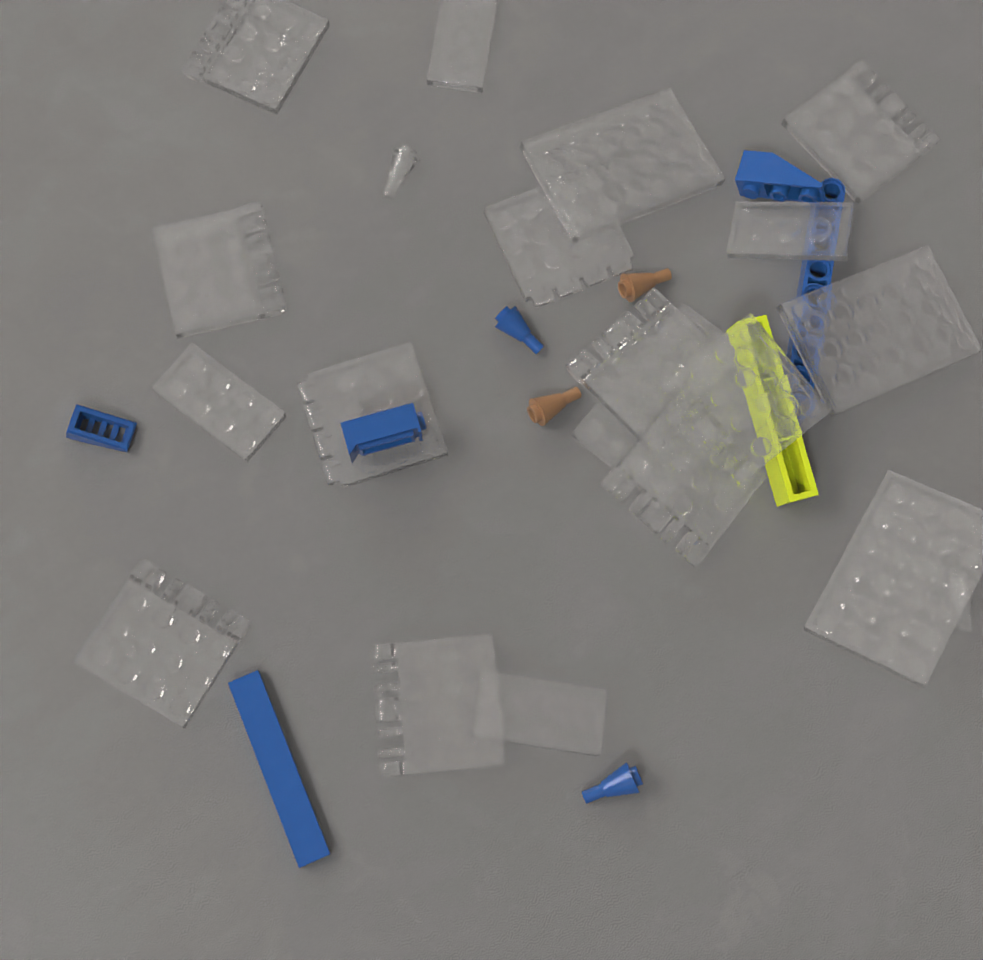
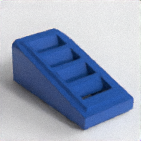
M76 404L66 431V438L128 452L137 423ZM83 419L89 420L85 431L80 430ZM95 422H100L101 425L97 435L93 434L92 430ZM107 425H113L110 437H103ZM119 428H126L122 441H115Z

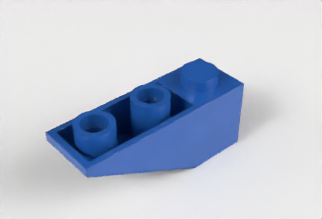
M744 150L735 177L740 196L748 199H773L778 202L786 200L798 201L808 205L815 203L826 204L827 200L821 182L773 152Z

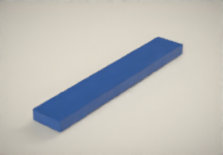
M256 670L228 682L298 867L302 868L331 855L260 671Z

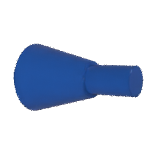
M506 306L495 317V320L498 322L495 328L520 342H524L535 354L544 347L531 333L530 328L516 306L512 309Z
M626 762L602 780L601 784L581 792L586 804L605 796L614 797L640 793L638 786L643 785V781L637 767L633 766L630 768Z

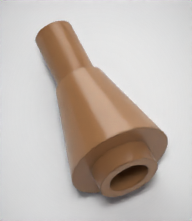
M667 268L655 273L622 274L618 282V291L622 298L633 302L655 287L656 284L671 280V271Z
M574 387L562 394L558 393L529 399L527 413L532 422L545 426L567 404L581 398V392L578 387Z

